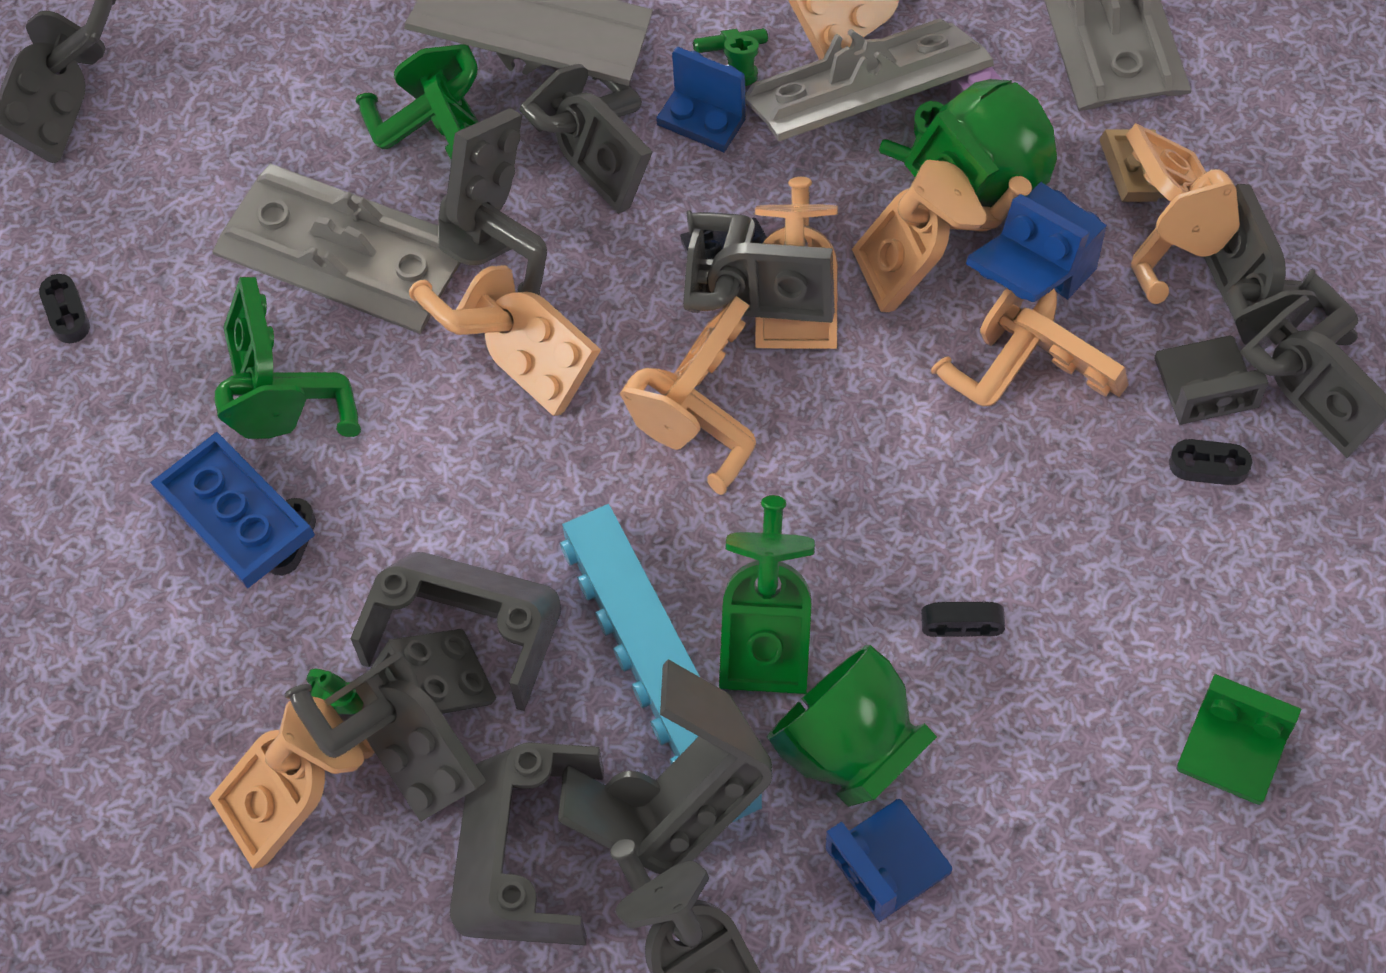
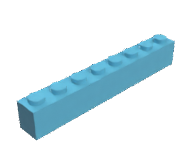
M607 504L563 523L565 540L560 542V547L569 566L577 563L582 573L581 576L577 577L580 588L587 600L592 598L596 600L600 610L596 611L595 615L600 628L605 636L613 634L618 646L613 648L616 659L623 672L631 669L637 681L632 684L634 694L642 708L650 706L656 718L650 721L652 729L660 745L669 743L675 755L669 759L672 764L698 736L660 715L663 664L669 659L695 675L699 676L613 510ZM762 794L734 821L762 809Z

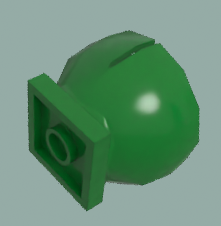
M987 79L975 82L940 109V112L935 116L904 162V165L916 177L920 167L926 160L952 163L966 174L981 205L992 207L1009 188V180L1014 176H1022L1028 179L1032 185V190L1040 182L1045 185L1050 182L1057 162L1054 128L1038 99L1018 83H1012V80Z
M865 645L850 655L801 698L808 706L807 710L800 702H797L767 735V739L779 756L803 776L840 785L841 789L836 795L848 807L875 800L937 738L925 723L918 726L910 723L905 684L890 661L871 645Z

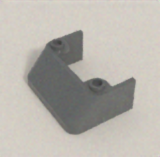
M425 552L410 553L377 575L350 638L361 665L370 667L392 611L407 607L416 597L497 619L499 633L506 641L523 646L509 684L516 709L525 711L561 614L560 599L553 588Z
M669 659L663 664L660 715L697 735L696 740L656 780L638 771H624L615 775L604 785L568 765L563 770L558 822L609 849L621 839L633 840L636 843V853L643 867L658 874H662L679 863L693 861L772 781L771 758L733 698L727 692Z
M528 742L476 764L486 782L465 796L450 904V918L453 926L460 934L470 938L586 946L587 936L582 916L536 913L537 895L533 884L521 875L502 873L513 788L532 789L539 787L550 776L562 777L563 770L568 765L593 779L603 780L604 768L600 747Z

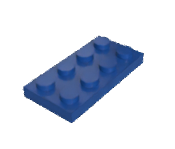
M215 432L150 482L156 492L247 589L315 536L311 526L218 432Z

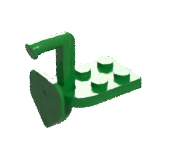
M460 44L424 48L400 63L394 71V79L401 88L416 100L384 122L376 106L378 102L377 95L362 93L356 97L355 101L359 105L364 123L377 147L389 149L432 120L439 133L446 137L448 145L445 146V150L450 159H452L455 133L478 123L474 112L464 99V96L474 83L478 71L476 59L469 45Z
M240 277L223 327L233 376L222 381L215 390L214 401L218 418L244 438L269 439L291 433L295 429L306 399H335L340 417V422L336 428L337 432L344 437L358 436L361 432V427L358 424V412L351 383L345 375L336 372H273L272 349L274 346V331L272 326H267L265 319L267 311L266 297L264 294H260L256 277Z
M769 495L761 500V506L764 508L763 533L737 532L731 533L726 537L725 549L727 551L757 561L750 562L737 570L725 588L722 606L720 689L796 694L807 693L812 607L811 593L803 576L795 568L781 561L814 555L815 540L801 535L782 534L783 509L787 503L780 496ZM757 577H758V588H757L756 583H755ZM780 579V581H781V586H780V588L777 590V588H778V580Z

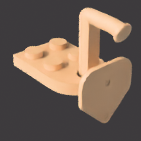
M788 0L819 60L824 58L836 34L842 37V49L846 46L850 47L852 38L848 34L849 30H854L864 38L888 21L899 3V0Z
M1135 123L1126 134L1134 150L1132 155L1142 164L1146 171L1144 174L1146 180L1170 201V204L1158 217L1156 228L1138 248L1131 261V268L1148 301L1153 304H1159L1168 297L1169 287L1164 281L1158 280L1153 271L1154 266L1172 245L1200 257H1207L1218 253L1234 236L1240 226L1237 191L1229 175L1223 170L1212 169L1206 172L1195 152Z
M926 160L920 167L910 188L900 192L852 248L853 254L880 311H895L938 263L946 250L950 229L988 231L997 228L1007 218L1012 199L1020 194L1024 196L1030 194L1032 191L1030 181L1022 176L1012 177L1008 183L1009 188L992 207H985L981 205L968 177L960 168L945 161Z
M794 177L789 180L791 205L756 206L755 215L785 218V226L771 233L764 240L763 244L805 246L807 242L808 247L833 248L825 235L809 227V217L837 215L838 206L809 204V187L812 185L810 178ZM834 248L835 313L833 322L755 317V348L837 349L838 264Z
M506 265L489 266L480 271L470 283L456 310L450 308L432 291V285L427 280L415 282L409 290L410 298L417 301L448 331L456 335L485 333L486 345L495 363L553 416H558L565 412L601 351L595 343L543 297L532 292H516L512 270Z
M1008 288L1003 291L984 319L980 333L984 342L990 346L998 340L1005 330L1013 335L979 383L958 370L951 363L952 359L949 356L942 358L931 368L932 374H937L950 387L983 407L992 406L1001 398L1037 345L1053 356L1051 361L1057 367L1069 374L1077 370L1088 379L1086 384L1105 397L1109 392L1120 397L1129 385L1123 365L1054 322L1057 308L1055 288L1040 298L1033 310L1029 308L1021 309L1020 307L1024 299L1017 297Z
M737 296L706 324L674 373L656 368L638 370L629 378L620 392V396L636 426L655 441L674 450H679L690 442L702 428L731 449L716 473H710L707 477L709 486L719 495L726 493L727 487L741 471L755 448L756 439L747 427L694 388L702 382L708 372L713 373L726 355L722 351L728 342L732 343L746 325L741 318L749 305ZM647 385H649L656 391H658L660 394L647 392L644 390L647 387Z
M313 697L316 705L332 729L343 722L331 705L327 706L323 699ZM289 701L285 706L280 729L271 730L261 735L216 788L209 799L252 869L260 868L272 860L317 807L324 791L325 770L332 774L356 771L363 764L364 760L372 757L375 752L367 739H365L340 757L332 758L325 755L319 749L295 712L291 701Z

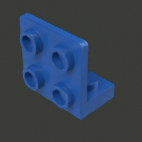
M676 47L672 52L674 91L656 117L657 125L725 153L746 120L745 75L731 65H723L705 58L696 51H688Z
M1020 194L1012 199L1002 233L968 255L966 264L977 270L984 278L994 280L1013 291L1017 297L1029 300L1030 302H1036L1076 273L1090 232Z
M896 799L851 830H848L841 821L826 833V851L879 923L952 873V865L901 799Z

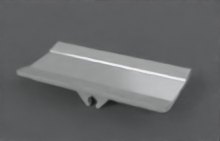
M417 0L405 22L404 29L496 52L509 71H513L515 66L513 59L520 58L526 64L522 71L525 75L543 64L560 69L574 64H582L588 70V76L629 86L653 9L618 0Z
M1044 0L1078 111L1095 109L1109 103L1160 95L1178 96L1191 94V88L1161 0Z
M941 18L882 39L866 40L851 29L848 31L852 38L850 47L846 46L842 49V37L836 34L823 59L752 83L748 92H745V105H749L768 125L776 139L782 141L992 67L994 63L993 58L981 44L953 23H948Z
M271 163L258 176L220 234L212 251L213 255L419 334L422 333L431 315L417 301L410 298V287L419 280H427L432 285V291L438 297H441L461 263L440 250L438 225Z

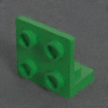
M1214 674L1176 769L1187 776L1261 805L1267 795L1285 744L1297 723L1302 709Z

